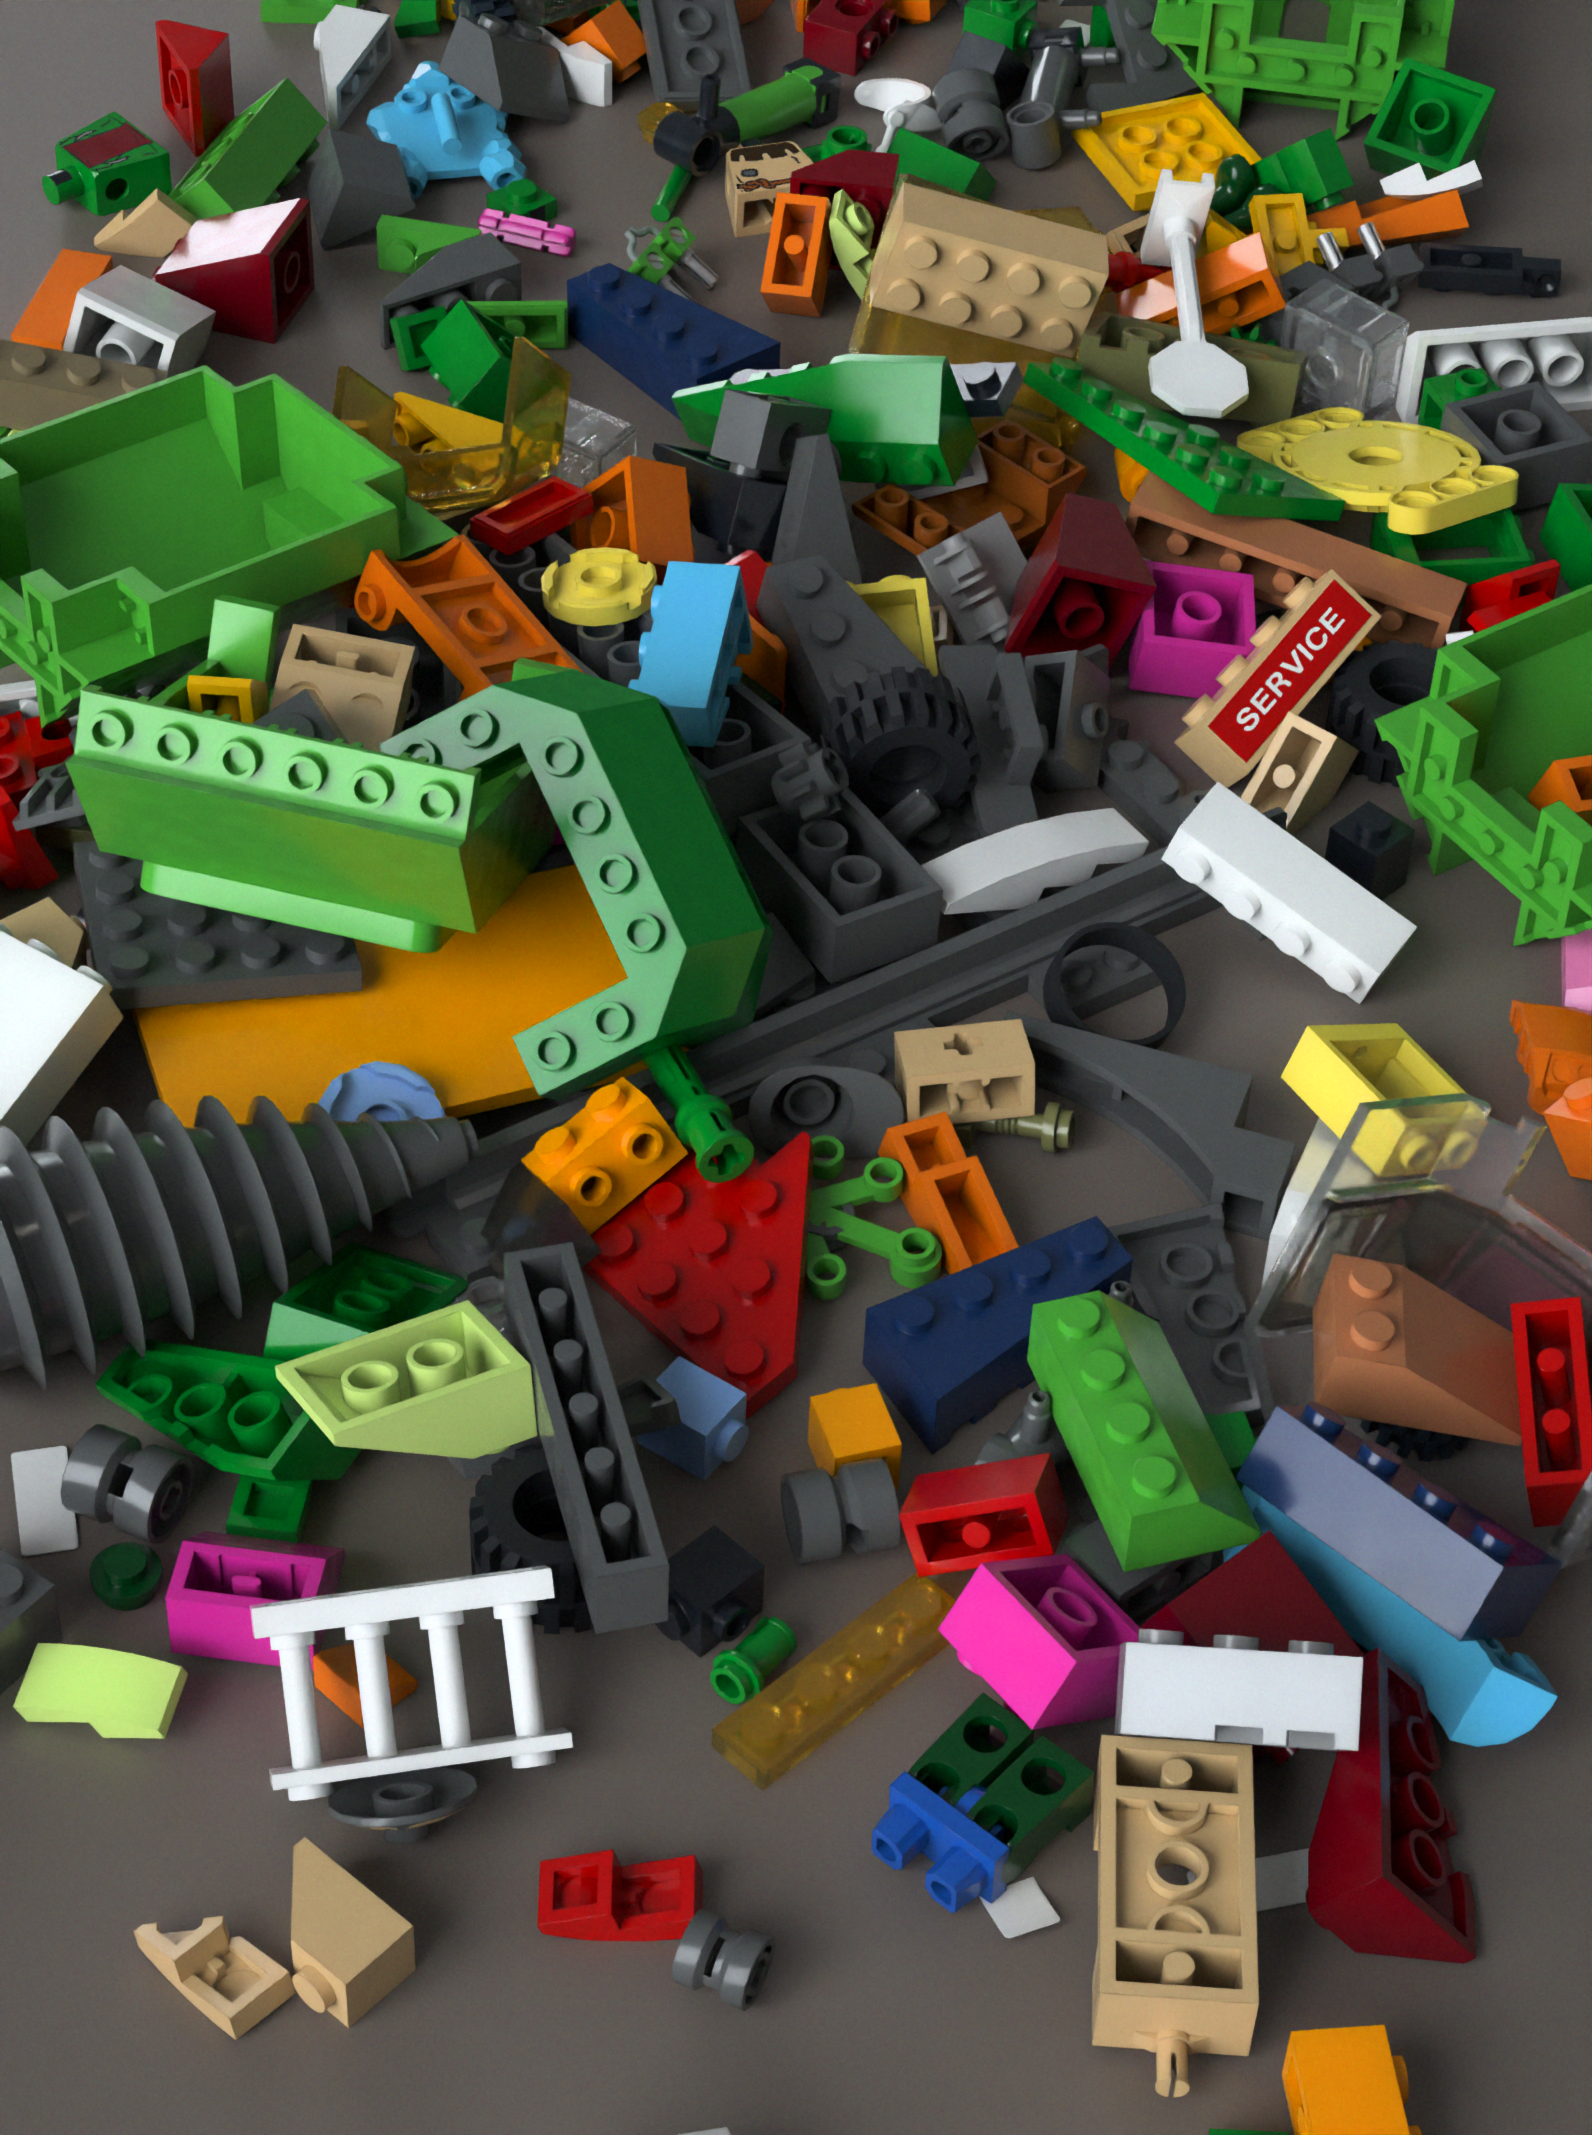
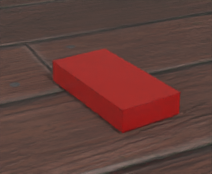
M552 476L473 516L470 519L471 537L510 556L593 513V495L556 476Z

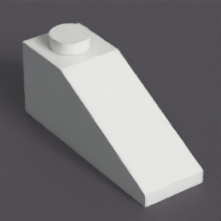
M336 4L324 21H320L317 24L314 33V48L319 51L320 73L329 128L339 130L390 61L392 52L390 15Z

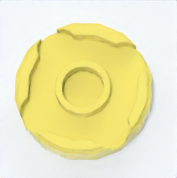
M609 547L576 551V553L570 554L569 563L558 567L557 560L547 567L541 577L544 608L554 618L574 625L592 627L615 625L639 617L651 608L653 588L655 585H658L656 569L651 562L648 561L645 565L639 562L638 554L626 549Z

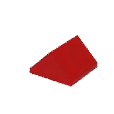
M165 19L155 21L162 108L194 156L200 157L224 126L234 119L229 34Z

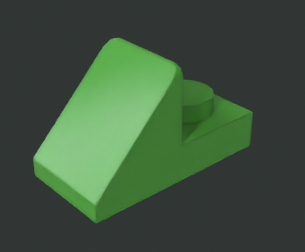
M382 214L376 225L378 269L413 274L445 246L482 235V230Z

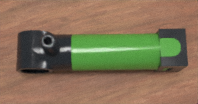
M804 57L784 65L782 78L719 103L721 79L717 75L706 74L701 78L698 112L689 116L678 110L666 115L655 132L653 140L654 151L656 155L697 177L705 176L713 170L721 157L726 156L730 149L737 148L742 141L748 138L763 140L801 123L815 129L836 120L842 75L808 57Z

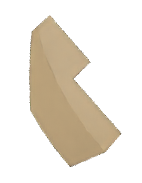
M157 188L130 215L124 210L118 213L94 237V246L99 250L163 258L174 250L178 239L184 238L196 222V217Z
M223 1916L203 1918L202 1925L196 1930L160 1933L158 1923L142 1924L134 1930L139 1948L158 1970L194 2006L235 2040H238L296 1993L290 1972L241 1936L230 1937Z

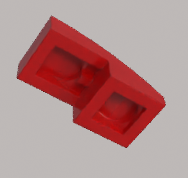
M611 1849L540 1861L537 1926L540 1932L545 1935L590 1941L647 1942L681 1939L692 1917L698 1910L703 1908V1871L695 1855L621 1866L614 1850Z

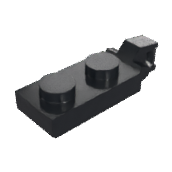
M1429 242L1420 244L1418 260L1424 263V268L1418 274V288H1431L1439 292L1453 290L1481 291L1489 295H1501L1504 293L1529 294L1532 298L1554 297L1558 295L1561 280V259L1522 256V248Z

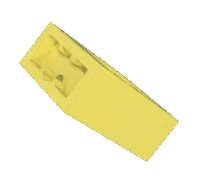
M1397 1023L1307 1026L1281 1075V1078L1371 1172L1461 1167L1463 1162L1473 1153L1477 1144V1137L1489 1118V1115Z

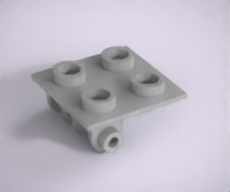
M1000 511L917 555L963 645H992L1006 638L1017 580L1028 563Z

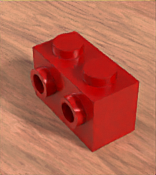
M1051 1453L917 1475L899 1512V1518L918 1577L975 1569L984 1562L1055 1555L1070 1516Z

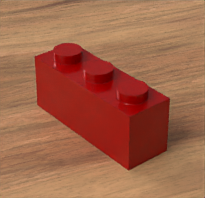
M1581 1296L1510 1303L1525 1485L1533 1527L1591 1523L1592 1382Z

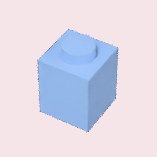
M679 1356L656 1381L676 1399L681 1423L673 1427L638 1435V1443L705 1481L723 1461H733L745 1446L749 1435V1427L746 1425L747 1393Z

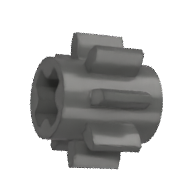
M802 742L778 755L783 768L773 774L771 785L777 802L786 813L792 816L800 813L804 821L812 817L819 821L842 809L837 795L843 793L848 788L849 777L842 760L835 751L830 748L820 750L817 743L807 747Z

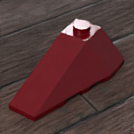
M1379 1647L1366 1654L1363 1664L1359 1750L1337 1752L1308 1851V1889L1305 1895L1308 1912L1320 1927L1330 1930L1356 1953L1464 1964L1476 1958L1474 1896L1469 1875L1462 1871L1454 1873L1446 1839L1458 1834V1829L1453 1811L1445 1807L1443 1808L1441 1798L1433 1785L1431 1773L1439 1770L1442 1767L1424 1688Z

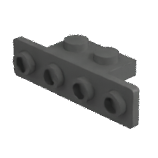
M993 645L941 646L937 656L941 674L950 679L952 688L958 687L964 695L980 748L981 771L976 773L978 782L974 790L969 791L980 837L984 838L1017 825L1038 821L1030 783L1039 760H1044L1047 755L1048 734L1045 725L1038 724L1035 712L1036 686L1034 679L1026 676L1021 653L997 654V650Z

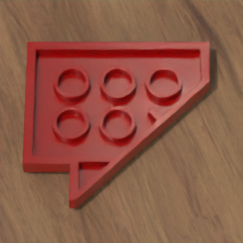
M802 1131L763 1164L753 1158L750 1166L743 1174L723 1183H714L703 1178L696 1167L697 1154L692 1149L689 1154L589 1237L586 1238L584 1236L574 1244L580 1268L677 1357L680 1356L747 1393L746 1420L798 1377L814 1159L811 1137L805 1131ZM711 1156V1157L713 1158L714 1162H715L716 1165H717L718 1163H717V1161L715 1160L714 1156Z

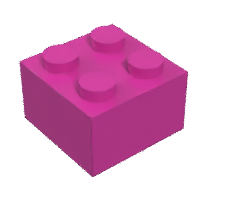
M1144 560L1157 588L1128 636L1129 689L1200 698L1206 693L1212 698L1222 687L1215 680L1219 673L1238 654H1241L1246 659L1255 649V646L1249 641L1256 632L1253 574Z
M1068 1554L981 1563L938 1628V1631L957 1650L959 1661L971 1672L982 1676L1004 1700V1707L1033 1730L1116 1716L1120 1644L1124 1642L1138 1643L1139 1629L1141 1628Z

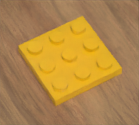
M1205 93L1101 112L1102 123L1100 126L1071 130V136L1133 212L1140 210L1151 211L1162 169L1172 170L1173 180L1199 183L1203 173H1211L1214 175L1216 189L1215 175L1217 168L1226 157L1240 154L1245 157L1250 165L1262 160Z

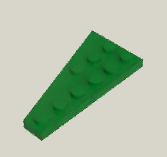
M1055 357L1052 363H1028L1023 383L1210 513L1339 521L1346 502L1345 500L1219 439L1220 434L1217 431L1202 425L1189 424L1084 372V367L1075 361Z

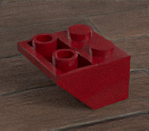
M848 149L792 171L790 193L828 197L832 205L834 194L843 189L854 202L861 203L869 211L875 225L870 248L877 250L897 200L900 154ZM833 248L829 269L843 271Z

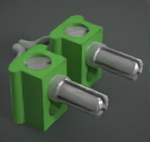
M673 217L662 231L653 226L637 229L632 225L624 234L629 240L627 254L634 262L627 270L628 272L695 303L697 301L667 274L675 263L681 268L683 267L706 289H710L716 284L719 275L689 248L697 237L682 225L683 221L681 218ZM647 234L654 235L656 238L638 256L635 253L636 237H644Z

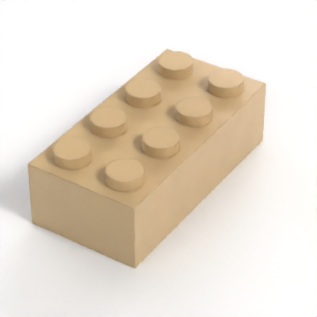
M903 182L871 265L870 306L1073 358L1109 276L1107 236Z

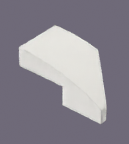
M1475 160L1428 181L1420 163L1379 180L1385 195L1417 201L1457 189L1459 195L1483 187L1482 177Z

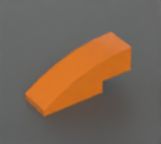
M946 1111L887 1128L878 1154L880 1157L892 1158L902 1166L903 1191L900 1198L918 1228L929 1231L940 1242L942 1247V1265L950 1275L1019 1247L977 1155L967 1158Z

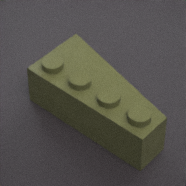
M1102 311L1082 334L1077 363L1084 367V372L1159 409L1177 411L1151 392L1148 365L1151 357L1174 342L1181 341L1180 327ZM1204 332L1206 342L1215 344L1246 367L1249 387L1247 401L1222 418L1210 419L1249 421V424L1253 427L1260 428L1296 417L1309 353Z

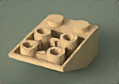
M293 624L279 665L269 712L304 689L315 690L350 745L354 742L363 743L364 749L382 752L378 744L396 736L402 731L410 704L415 646Z

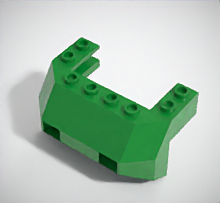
M569 670L491 685L378 744L382 753L399 756L402 752L411 753V758L415 759L425 756L429 757L428 763L465 770L468 766L480 768L482 771L479 786L528 761L627 974V979L512 1036L539 1096L561 1101L673 1044L693 1049L746 1027L753 1022L774 931L665 702L655 696L576 670Z

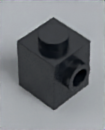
M1367 801L1330 827L1325 860L1382 901L1406 883L1415 829L1372 802Z
M716 1525L712 1526L668 1559V1621L655 1624L667 1638L673 1641L680 1640L701 1658L722 1641L731 1642L739 1637L747 1628L751 1619L763 1611L765 1566Z

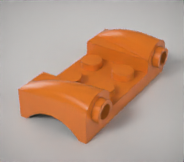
M464 534L454 536L434 552L411 561L393 560L387 557L381 549L371 550L354 596L355 609L359 617L378 631H386L399 624L409 622L464 686L458 703L491 685L510 682L514 662L520 657L577 669L584 673Z

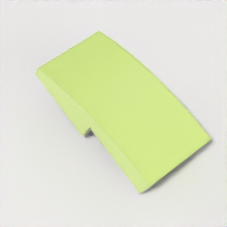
M841 189L834 194L829 217L830 237L835 254L847 280L870 310L873 308V306H870V272L877 252L876 249H871L870 247L875 225L866 207L859 202H854Z
M37 1643L13 1707L27 1722L90 1723L103 1738L165 1739L188 1673L181 1666L133 1653L83 1645Z

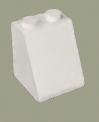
M119 265L81 287L77 292L63 351L169 371L168 378L191 370L205 352L216 311Z

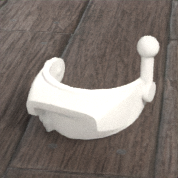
M881 78L864 81L855 90L854 96L859 104L884 111L883 121L887 129L882 144L877 147L875 152L886 153L894 139L896 130H899L900 127L915 133H930L941 130L942 123L938 118L937 111L931 107V90L922 83L909 79Z

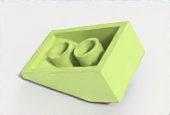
M469 1300L275 1366L276 1378L334 1446L475 1459L486 1454L503 1452L511 1445L538 1436L531 1365Z

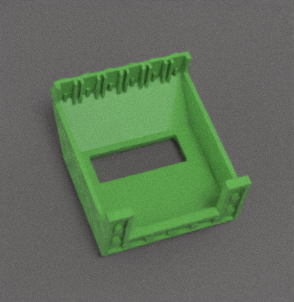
M221 594L214 600L207 659L151 700L147 696L133 699L103 692V687L91 684L81 690L74 756L65 761L66 767L99 851L143 860L140 887L151 894L407 951L430 953L440 950L457 930L477 934L535 868L538 861L540 862V859L543 858V855H546V851H549L554 841L556 821L528 761L479 786L482 771L480 768L468 766L465 770L428 763L429 757L425 756L415 759L411 758V753L406 752L396 756L364 749L363 743L354 742L352 745L345 744L346 739L336 738L331 742L299 735L298 729L289 728L286 731L281 730L280 725L277 724L262 727L232 720L233 715L226 713L222 716H216L215 711L206 710L203 713L190 711L187 691L189 675L243 678L267 682L268 699L270 698L281 606ZM520 657L514 662L511 681L569 670L580 672V670Z

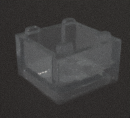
M1323 278L1287 302L1285 305L1280 347L1309 353L1299 405L1312 412L1330 407L1353 408L1364 414V421L1380 420L1395 410L1410 321L1326 278Z

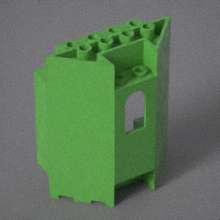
M1158 0L1151 31L1163 46L1167 44L1184 63L1183 69L1205 94L1211 93L1227 111L1226 117L1237 129L1239 127L1243 100L1339 111L1335 139L1338 140L1350 132V126L1370 113L1375 115L1379 112L1406 57L1441 70L1445 69L1455 0H1317L1325 4L1330 10L1325 43L1279 37L1283 7L1291 0Z
M203 365L0 439V669L17 663L35 679L41 729L78 715L81 690L90 684L103 687V692L125 696L195 668L205 661L208 657L214 600L221 594L281 606L279 634L292 629L293 624L302 625L334 612L335 608H344L354 604L356 588L371 550L381 549L387 557L393 560L411 561L434 552L459 534L425 510L422 505L405 495L408 491V479L404 467L398 461L390 458L371 444L365 437L353 431L332 413L323 409L302 391L297 390L276 373L235 387L233 383L225 380L207 365Z
M1592 584L1439 648L1430 695L1374 719L1382 741L1387 740L1396 748L1405 773L1396 776L1411 818L1416 820L1422 817L1428 831L1432 847L1431 852L1426 857L1434 877L1474 859L1522 901L1512 946L1527 944L1540 938L1547 937L1549 940L1575 935L1592 929V827L1561 800L1542 808L1540 812L1530 804L1528 794L1554 760L1592 755Z

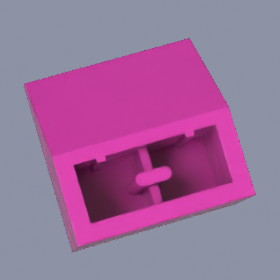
M203 1531L183 1540L165 1597L171 1652L280 1666L279 1650H271L270 1637L255 1639L253 1636L250 1605L336 1594L345 1560V1549ZM326 1629L314 1631L316 1644L309 1646L312 1671H314L313 1657L321 1650Z

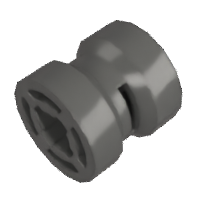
M702 1908L692 1917L681 1938L672 1966V1980L693 1990L704 1986L718 1991L723 2003L745 2011L755 2001L766 1979L775 1950V1940L773 1937L754 1929L743 1933L728 1927L727 1921L723 1916Z

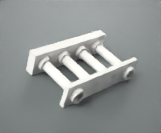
M542 1565L250 1605L254 1638L270 1637L271 1650H279L292 1766L269 1769L273 1791L288 1789L289 1800L298 1801L330 1796L334 1792L333 1782L510 1756L512 1768H529L556 1763L555 1750L573 1748L572 1732L565 1727L545 1730L531 1615L538 1614L537 1600L555 1598L551 1568ZM493 1606L494 1619H502L516 1734L471 1740L457 1625L465 1623L463 1610ZM419 1617L420 1629H428L442 1744L397 1751L383 1635L391 1634L390 1620ZM344 1627L346 1640H354L367 1755L322 1761L309 1646L316 1644L314 1631Z

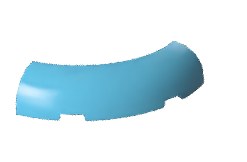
M1243 1485L1241 1492L1261 1531L1260 1536L1269 1530L1272 1532L1354 1641L1369 1652L1379 1647L1424 1688L1428 1708L1443 1727L1449 1740L1475 1747L1506 1744L1531 1731L1551 1709L1558 1696L1548 1679L1527 1654L1515 1652L1510 1656L1497 1639L1458 1641L1250 1488ZM1249 1544L1223 1549L1224 1562Z

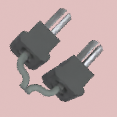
M1373 222L1364 223L1357 229L1367 252L1365 255L1344 260L1331 232L1318 236L1316 243L1328 267V272L1355 287L1352 307L1362 313L1370 312L1374 314L1377 320L1390 316L1388 308L1396 304L1399 293L1424 268V263L1417 260L1410 243L1385 249ZM1366 295L1369 299L1373 300L1391 296L1390 299L1383 302L1381 310L1373 305L1360 304Z

